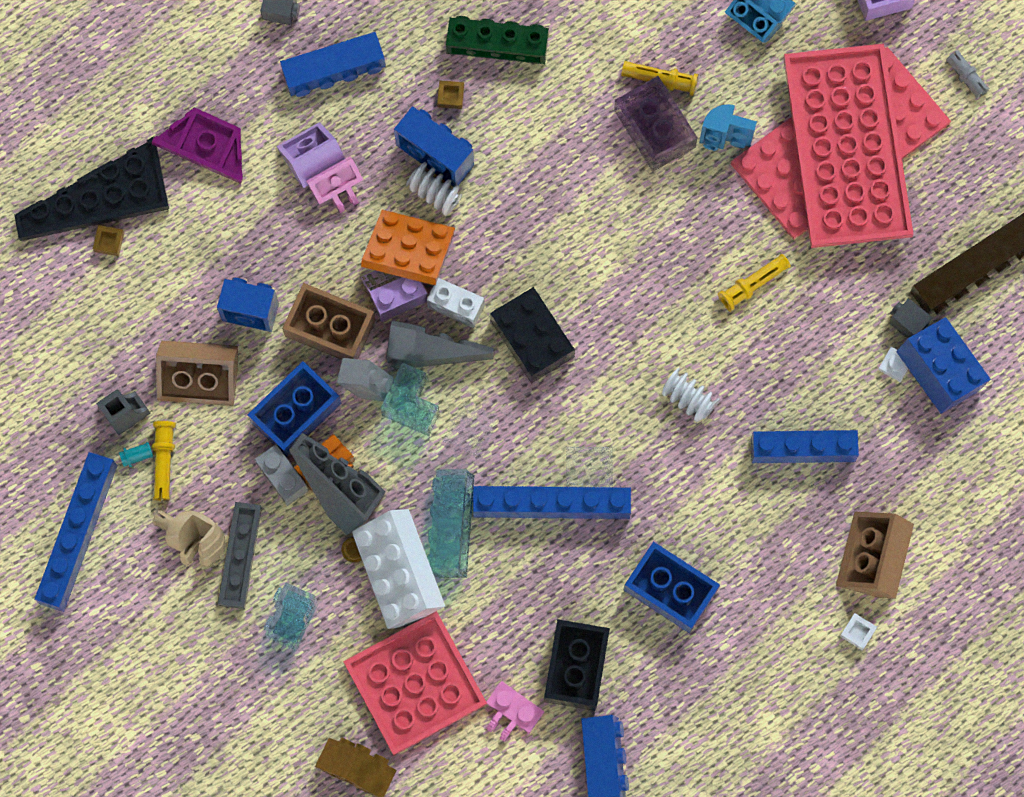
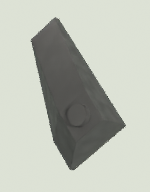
M393 320L391 322L386 358L387 363H391V367L395 369L406 370V367L417 368L491 360L494 358V348L468 340H459L457 343L448 334L440 332L439 334L430 335L425 332L426 328Z
M303 433L299 435L289 449L326 514L336 526L348 535L367 521L385 494V491L369 474L361 469L359 471L352 469L348 466L347 460L342 457L339 460L329 454L326 447Z

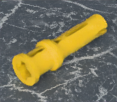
M624 61L621 72L623 77L667 86V89L670 91L676 89L689 92L691 96H694L699 74L689 75L680 73L678 69L667 71Z
M780 254L746 279H738L735 281V285L726 291L721 290L718 292L719 300L731 312L734 310V306L742 300L750 299L756 289L769 282L784 270L791 267L789 260L785 255Z
M154 421L155 443L152 444V449L156 453L153 500L161 501L162 491L163 501H169L171 452H174L175 449L173 429L176 428V423L172 421Z

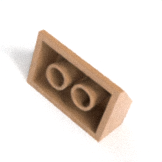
M161 340L156 354L157 400L234 406L238 372V346Z
M854 512L836 586L878 598L896 599L914 524L895 513Z

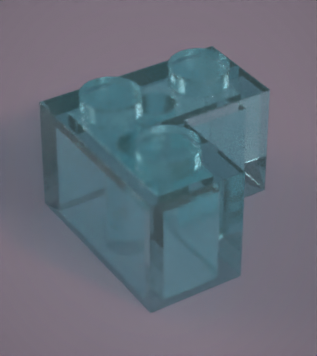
M402 363L380 409L383 417L430 436L440 411L438 405L419 398L427 382L426 373Z
M286 582L284 587H279L274 595L273 602H275L276 613L274 617L269 616L264 630L267 631L265 634L267 639L296 651L316 611L318 602L315 595Z

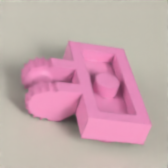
M349 156L306 182L319 205L331 198L339 213H342L345 209L338 194L345 191L350 203L353 206L358 204V199L351 187L362 181L363 178L352 157Z
M501 681L486 701L487 705L497 711L486 729L492 732L498 726L503 716L509 719L511 722L502 731L499 738L505 742L516 726L530 734L545 711Z

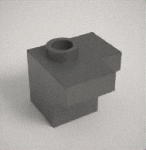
M117 389L96 403L118 435L151 414L135 391L123 395Z

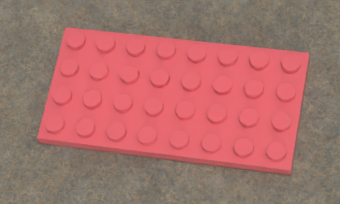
M884 44L784 54L783 60L811 248L913 237Z
M886 47L885 54L903 159L947 127L951 120L892 51ZM791 117L733 159L731 165L794 240L808 230Z

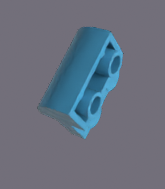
M733 0L725 13L760 41L766 43L782 27V23L797 4L792 0Z
M720 105L712 109L705 117L699 143L704 144L703 146L706 149L713 151L718 150V148L724 149L726 141H729L736 148L751 147L757 121L733 115L735 105Z

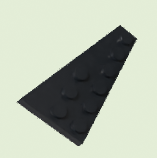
M154 136L136 149L134 147L126 151L127 154L114 161L110 160L80 177L72 185L66 188L62 187L56 191V194L45 200H39L14 214L19 240L25 241L170 209L157 146L152 145Z

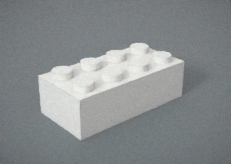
M409 509L390 510L352 531L388 629L406 627L445 607Z

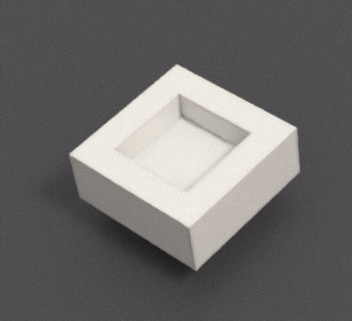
M891 347L878 370L901 382L908 368L897 354V349Z
M854 613L840 637L863 651L877 626Z

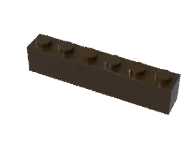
M1024 213L914 284L910 293L921 308L929 315L934 312L936 315H939L949 307V302L954 299L958 302L969 295V289L976 285L980 288L989 282V276L996 271L998 274L1005 272L1011 267L1010 262L1014 259L1023 260Z

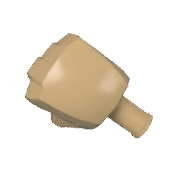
M163 510L157 512L161 517L155 514L153 525L166 531V544L180 551L179 557L182 564L190 565L196 553L199 552L201 566H211L224 553L225 536L223 530L204 514L191 510L181 512L175 518Z

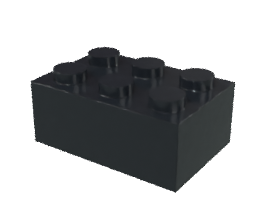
M534 287L490 313L491 323L531 384L575 357L574 347Z
M557 619L544 702L596 711L610 628Z

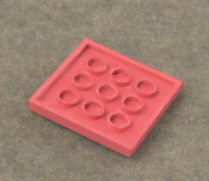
M437 611L343 661L393 756L487 705L485 698Z

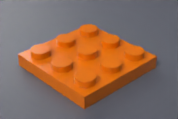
M381 210L362 257L361 267L436 286L454 236L455 228Z

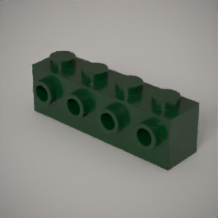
M466 16L449 17L446 54L545 65L549 28H544V26L539 24H531L530 26L519 25V23L513 21L497 23L491 19H481L479 21L470 20Z

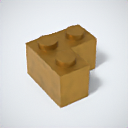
M342 737L340 741L332 738L328 739L315 765L316 768L330 776L345 781L375 797L385 796L397 771L388 765V759L378 754H375L373 757L370 755L371 750L358 743L355 746L353 742Z

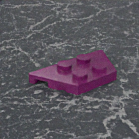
M194 107L182 119L175 121L166 131L152 140V145L240 184L243 181L240 127Z

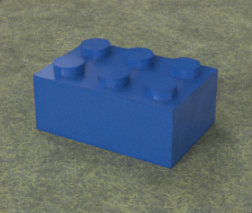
M412 106L394 128L396 146L419 163L426 162V168L429 170L435 168L434 173L436 175L442 173V179L445 181L450 179V185L453 187L459 185L474 167L473 146L466 139L455 137L451 129L445 124H437L431 120V115L425 110H417Z
M946 317L908 338L896 351L940 414L976 394L991 380Z
M302 361L247 416L250 423L273 445L276 444L284 456L287 457L290 454L289 449L299 435L303 433L309 436L342 403L340 396Z
M653 541L625 583L623 591L690 634L717 593L720 584Z

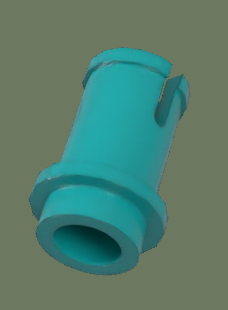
M149 442L127 450L123 448L124 451L119 452L124 467L128 465L132 467L131 464L154 457Z

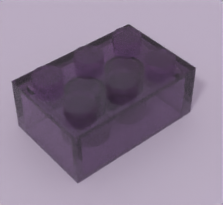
M659 76L615 99L614 112L652 172L696 148L698 137Z

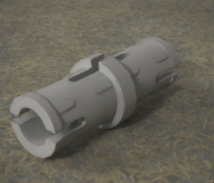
M959 50L952 53L946 59V62L959 75V81L961 83L964 82L976 99L981 97V94L984 95L989 91L990 88L976 73L977 69L969 65Z

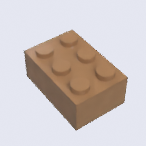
M303 283L282 329L285 337L338 359H358L376 318L374 311Z

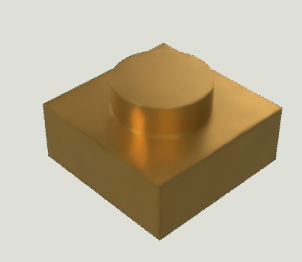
M439 80L437 107L462 109L464 82Z
M98 225L93 251L119 256L124 237L123 229Z

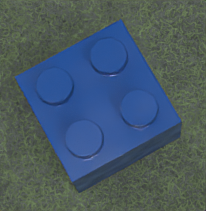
M233 277L232 280L224 279L217 310L223 322L272 332L279 301L272 286L264 283H257V286L247 284L246 280Z

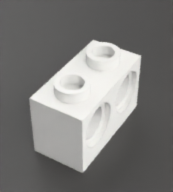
M438 278L436 286H433L427 298V306L431 310L474 328L485 307V301L479 295Z

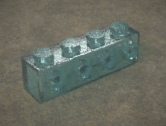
M466 469L436 470V477L432 482L434 503L430 507L432 529L428 533L430 554L427 555V559L433 575L437 578H467L475 475Z

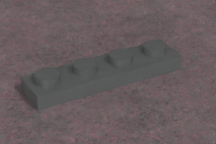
M235 502L218 601L219 606L245 609L262 511L261 505Z

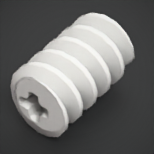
M424 162L413 171L406 186L410 185L411 192L418 191V197H426L428 204L434 203L436 210L442 208V214L447 216L461 200L462 194H457L459 186L456 185L450 189L451 180L448 179L442 183L443 174L441 173L437 177H433L435 168H431L426 172L427 163Z
M679 367L666 381L662 395L667 396L671 394L670 402L672 403L680 399L678 408L683 409L688 406L686 414L690 416L696 412L694 421L699 422L714 410L720 398L713 402L710 401L713 393L709 392L703 395L705 387L703 385L695 389L696 379L687 383L688 373L686 372L679 376Z

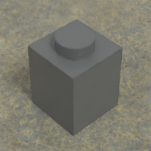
M263 0L260 10L262 20L292 25L293 18H298L300 4L297 3V0Z
M908 298L904 304L898 302L890 312L892 318L889 324L905 337L910 338L924 330L929 325L932 317Z

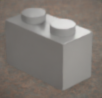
M343 358L337 383L361 399L388 402L389 394L393 389L394 377L369 360Z
M276 444L255 458L257 466L287 506L308 492L306 484Z

